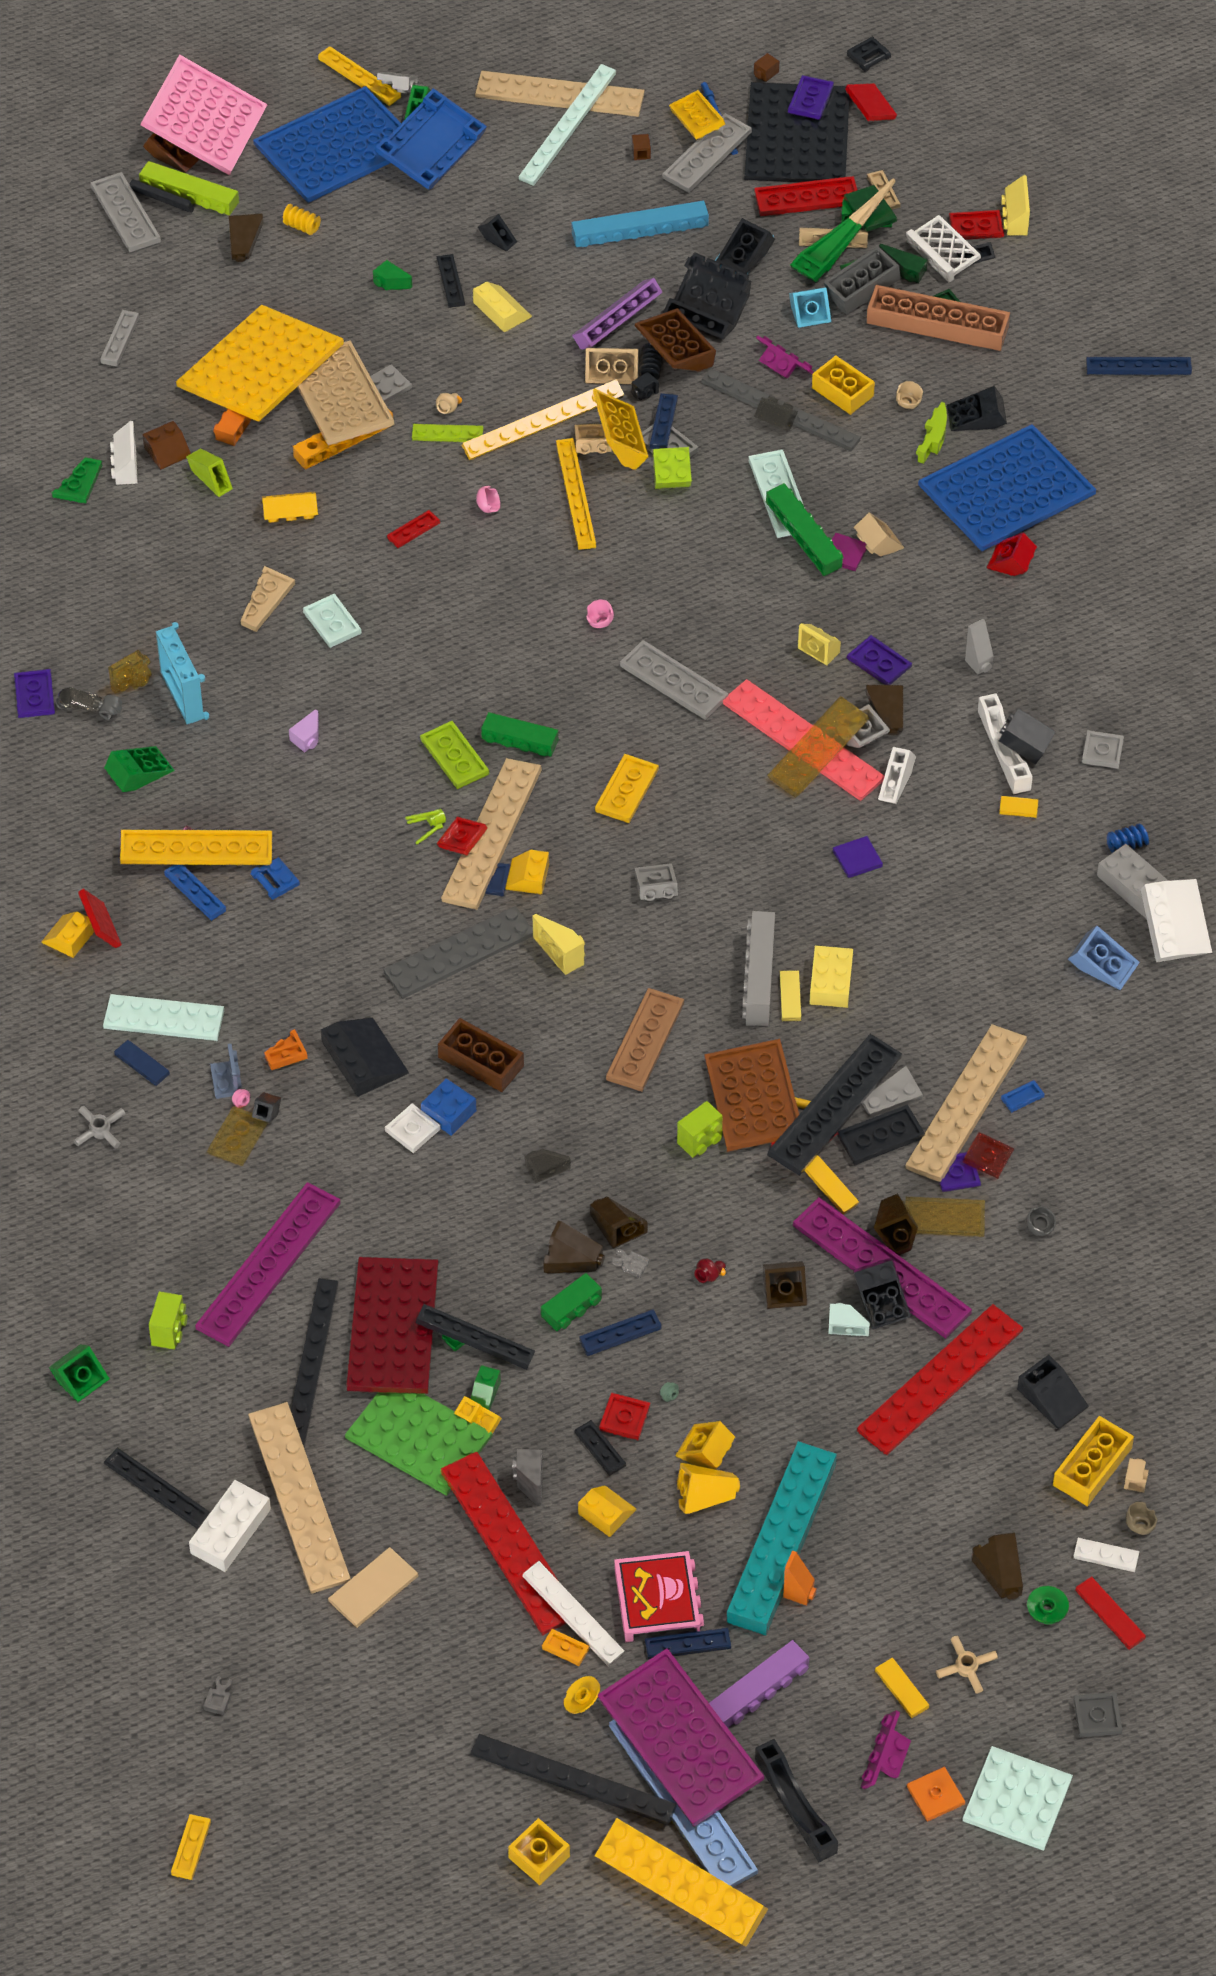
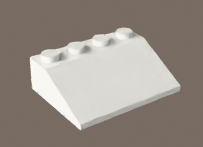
M1196 879L1162 881L1145 884L1141 888L1156 962L1212 953Z

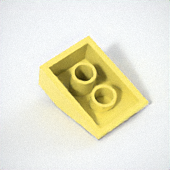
M537 914L532 916L533 938L565 975L584 965L585 942L580 935L578 936L572 929Z

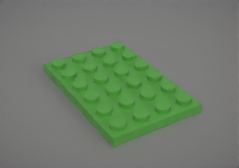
M378 1392L347 1431L345 1438L447 1496L451 1488L441 1474V1468L476 1451L480 1453L493 1434L492 1432L488 1433L480 1425L474 1422L471 1424L455 1415V1411L425 1394Z

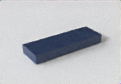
M129 1040L125 1041L114 1051L118 1058L155 1086L170 1075L168 1069Z

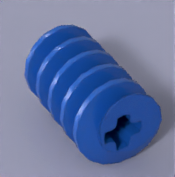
M1140 823L1128 828H1122V830H1115V832L1111 831L1107 834V844L1111 853L1115 852L1114 849L1118 850L1125 844L1130 845L1132 849H1135V843H1137L1139 848L1142 847V841H1144L1146 846L1149 845L1148 833Z

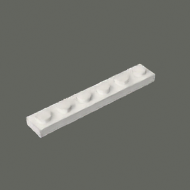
M540 1561L524 1572L523 1577L607 1666L611 1665L624 1653V1650Z

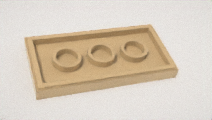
M389 1547L330 1596L328 1601L358 1628L418 1577V1573Z

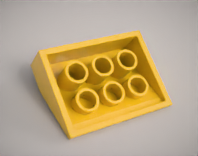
M594 389L593 394L607 443L623 466L633 470L637 469L648 458V453L634 406Z

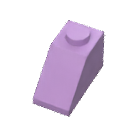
M315 709L289 729L290 741L304 752L315 748L318 743V711Z

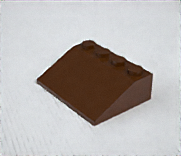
M155 133L143 145L154 158L184 173L200 160L198 157Z
M678 308L635 323L634 326L672 368L701 371L714 365L716 350Z

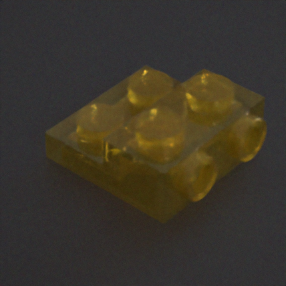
M137 650L108 667L111 690L115 694L125 691L130 685L135 690L147 684L149 677L152 676L148 668L150 664L148 656L143 655Z

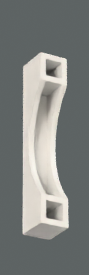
M997 693L979 697L978 713L1012 793L1017 794L1030 791L1032 774L1027 763L1018 753L998 741L1002 735L999 732L1003 725L1006 724V720Z

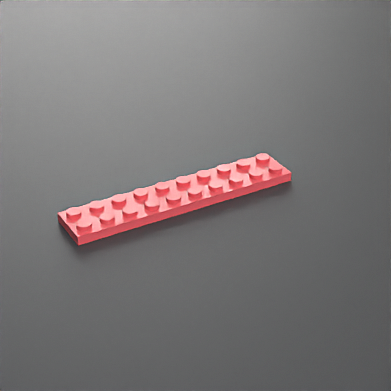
M748 679L723 700V704L858 800H863L883 782L885 777L883 774Z

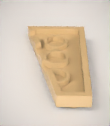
M266 566L262 570L263 573L258 579L257 587L253 591L251 601L248 603L241 619L242 626L255 632L258 631L295 585V579Z

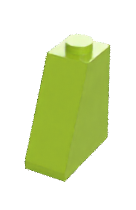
M201 448L186 456L191 471L218 497L233 489L222 458Z

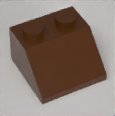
M174 421L142 434L144 448L160 470L187 459L186 456L191 454L182 431Z

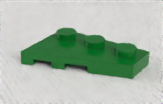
M85 457L74 468L68 479L65 478L61 482L62 485L52 492V497L86 504L101 470L102 460Z

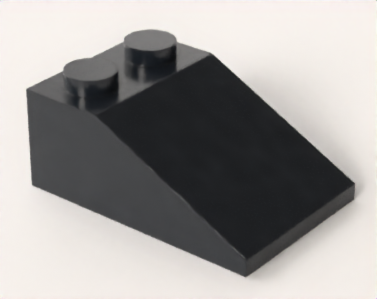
M742 218L716 261L720 265L724 264L736 269L735 272L741 271L747 274L767 254L775 238L770 231Z

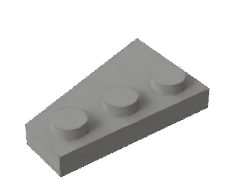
M905 1066L874 1089L862 1105L869 1117L922 1099L923 1094L907 1066Z

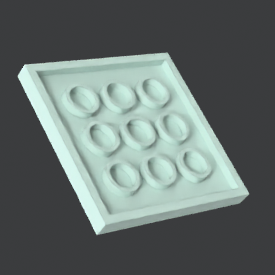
M992 1746L963 1816V1821L1044 1851L1073 1775Z

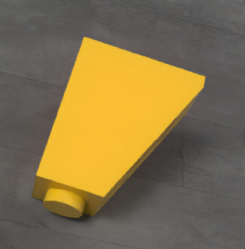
M680 1463L677 1488L680 1490V1495L683 1496V1499H679V1508L685 1514H690L735 1499L736 1492L740 1489L739 1478L730 1472Z

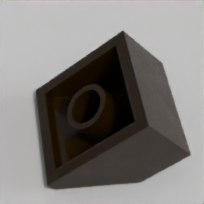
M802 1261L763 1264L767 1309L807 1306L805 1266Z

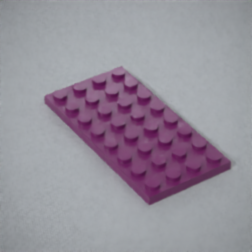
M667 1648L598 1694L600 1702L693 1827L764 1780V1775Z

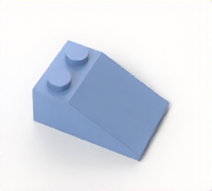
M1095 926L1085 934L1068 958L1081 971L1119 990L1122 989L1140 963L1098 926Z

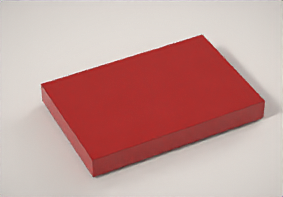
M874 83L846 85V92L867 121L896 119V112Z
M1000 210L949 213L951 227L965 240L1004 237Z
M83 888L78 894L95 935L114 948L120 947L122 945L105 903Z

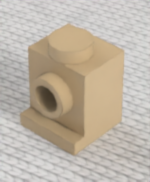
M1129 1459L1124 1489L1144 1493L1149 1471L1145 1470L1146 1461L1142 1459Z

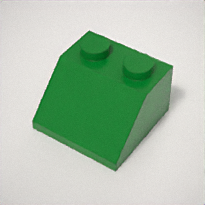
M78 1345L49 1367L57 1382L77 1402H80L110 1379L88 1345Z

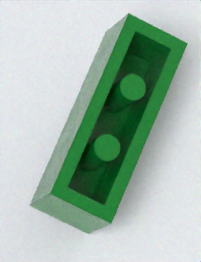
M585 1273L542 1305L541 1317L556 1332L561 1328L565 1329L571 1324L573 1319L583 1316L590 1306L599 1304L602 1299V1288Z

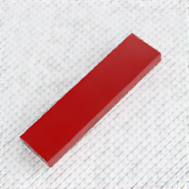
M1092 1576L1076 1587L1075 1591L1129 1650L1145 1640L1146 1635Z

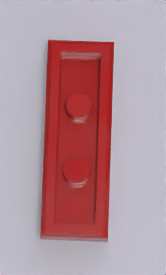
M428 510L389 533L387 539L397 548H400L440 524V519Z

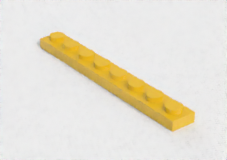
M574 439L556 440L578 550L596 548V540Z

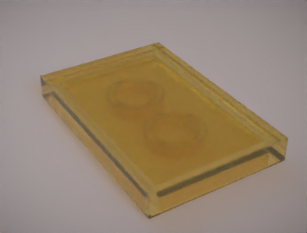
M233 1106L209 1146L207 1153L243 1166L268 1122L253 1118L251 1112Z

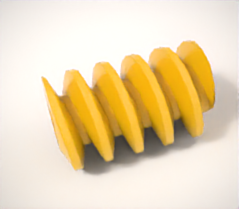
M292 204L286 206L283 213V223L285 225L301 230L309 235H313L320 226V216L316 217V214H310L309 211H304L302 208L299 209L297 206L293 207Z

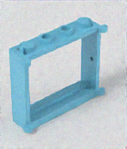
M173 622L172 626L156 631L161 674L186 724L202 719L207 720L209 719V713L203 712L200 681H205V675L197 674L176 632L179 625L177 622Z

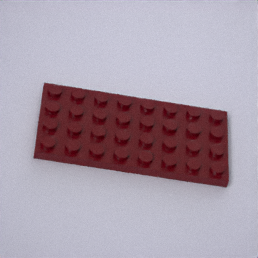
M359 1257L347 1391L428 1394L433 1330L415 1322L423 1304L435 1308L438 1259Z

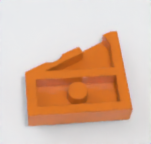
M295 1029L290 1031L288 1038L285 1040L280 1039L275 1046L270 1047L264 1052L265 1059L271 1070L308 1059L307 1052Z

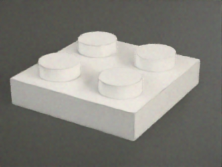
M414 1104L408 1106L385 1126V1132L412 1153L416 1152L441 1129L440 1124Z

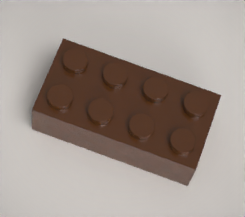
M461 1018L457 1020L438 1043V1058L500 1092L506 1089L524 1067L523 1052Z

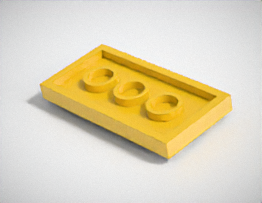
M699 90L669 105L671 111L696 140L726 125L721 115Z
M624 754L596 804L595 812L630 823L657 774L659 765Z

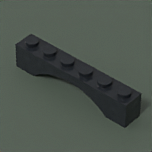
M772 1739L756 1747L755 1760L818 1863L837 1854L838 1840L828 1824L818 1816L804 1796L776 1740Z

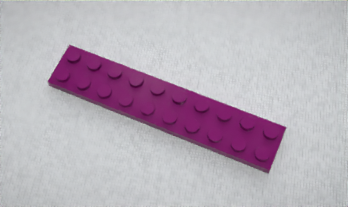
M307 1182L195 1325L196 1330L230 1347L341 1204L340 1199Z
M818 1197L793 1221V1227L853 1271L854 1269L892 1257L910 1313L945 1339L972 1314L970 1307Z

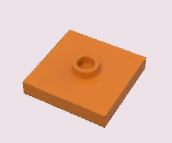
M945 1767L907 1784L910 1794L927 1822L965 1805L964 1798Z

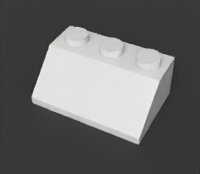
M129 421L113 434L114 442H110L111 453L114 452V455H111V465L115 466V468H111L112 479H116V485L137 483L133 421Z

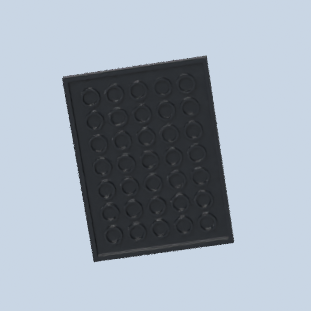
M751 82L748 126L751 127L752 132L747 136L744 180L809 182L846 177L850 98L845 90L846 86L833 87L819 120L788 113L789 105L798 84Z

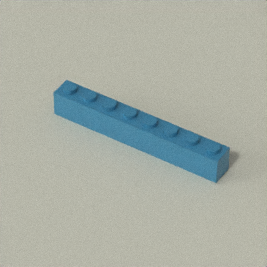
M704 201L574 221L571 222L572 236L576 247H586L593 244L618 242L624 239H636L655 234H668L674 231H686L688 229L708 226L709 214Z

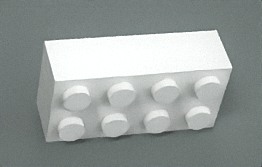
M234 1480L189 1541L190 1553L226 1572L271 1510L270 1499Z

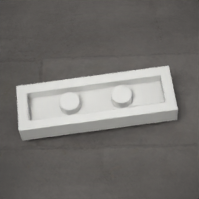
M1078 1538L1073 1559L1135 1572L1139 1551Z

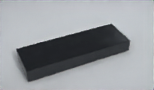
M592 1420L575 1429V1434L609 1476L626 1467V1462Z

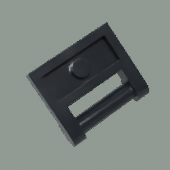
M873 36L847 50V56L858 64L864 72L880 61L891 58L890 51ZM877 53H880L878 56H876V57L870 59L869 61H867V62L865 61L866 59L870 58L871 56H873V55H875V54H877Z

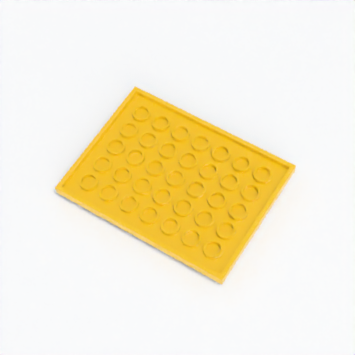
M260 305L176 381V385L183 390L259 422L344 344V340L339 336Z

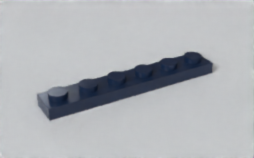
M1086 357L1087 374L1191 375L1192 373L1191 357Z

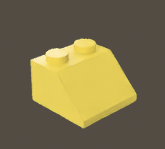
M801 623L799 625L798 649L825 665H828L840 653L841 641L836 637L830 636L812 624Z

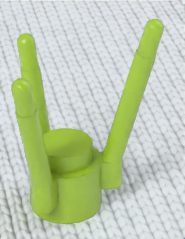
M442 809L405 817L406 820H409L407 824L427 820L430 826H435L415 842L416 844H419L434 832L443 828L442 824L446 822Z

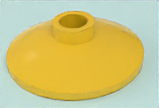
M585 1676L576 1680L566 1692L567 1694L564 1698L565 1709L572 1714H578L590 1708L600 1692L598 1680L592 1676Z

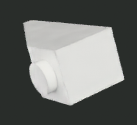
M892 748L878 800L897 804L912 773L916 756L910 750Z

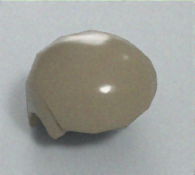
M1134 1502L1131 1504L1126 1514V1524L1129 1529L1141 1535L1149 1534L1155 1530L1158 1521L1155 1511L1149 1510L1145 1502Z

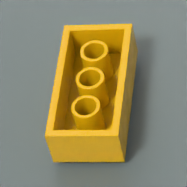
M1098 1416L1054 1473L1053 1486L1088 1507L1131 1451L1134 1436L1103 1417Z

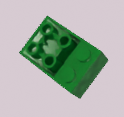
M156 746L111 751L104 767L122 792L135 791L175 771Z

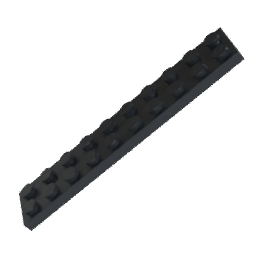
M870 1033L768 1150L767 1156L800 1176L901 1059L902 1053Z

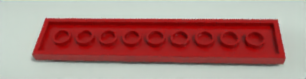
M992 1304L857 1427V1432L887 1456L1023 1331V1327Z
M476 1451L441 1468V1474L542 1636L549 1633L551 1629L555 1630L567 1624L523 1577L524 1572L540 1561L556 1578L479 1453Z

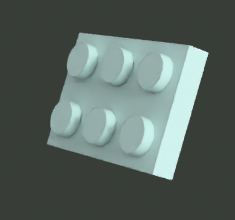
M335 594L303 608V613L329 648L361 634V628Z

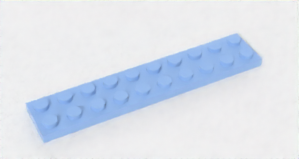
M614 1720L609 1722V1727L655 1796L675 1803ZM676 1804L677 1807L671 1820L706 1872L732 1887L758 1874L757 1867L719 1811L693 1827Z

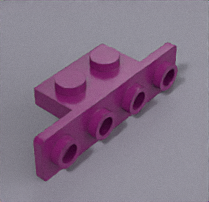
M757 335L756 339L768 347L759 359L761 363L786 379L791 375L796 366L811 375L814 373L812 370L813 366L806 361L801 363L798 361L799 357L793 353L787 354L785 353L786 349L778 344L774 346L772 344L773 341L766 336L761 338Z
M897 1710L886 1714L881 1721L880 1733L875 1738L874 1750L869 1755L868 1767L862 1775L861 1788L863 1789L875 1785L880 1771L892 1778L899 1777L911 1740L894 1730L900 1712Z

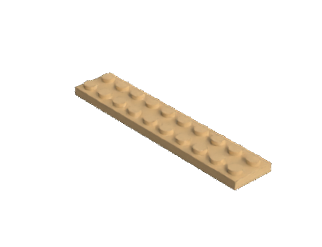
M481 71L475 97L569 108L587 83ZM607 86L589 111L639 117L644 90Z
M506 758L477 820L479 823L486 824L488 829L468 855L461 854L441 897L442 902L478 910L486 888L496 871L497 864L502 858L542 771L541 765Z
M993 1024L990 1026L925 1132V1136L922 1137L906 1163V1169L938 1182L944 1179L957 1154L961 1151L1026 1044L1027 1036Z
M288 1402L249 1413L251 1426L311 1594L347 1583L351 1578Z

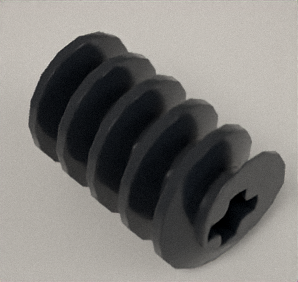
M650 343L642 347L638 374L642 376L648 372L658 380L660 378L662 356Z

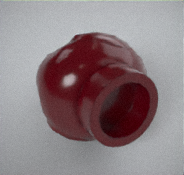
M708 1258L701 1259L697 1262L694 1275L701 1283L715 1281L719 1275L724 1276L726 1274V1264L723 1261L713 1262Z

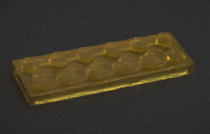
M840 696L767 775L768 778L796 798L869 720L868 715Z

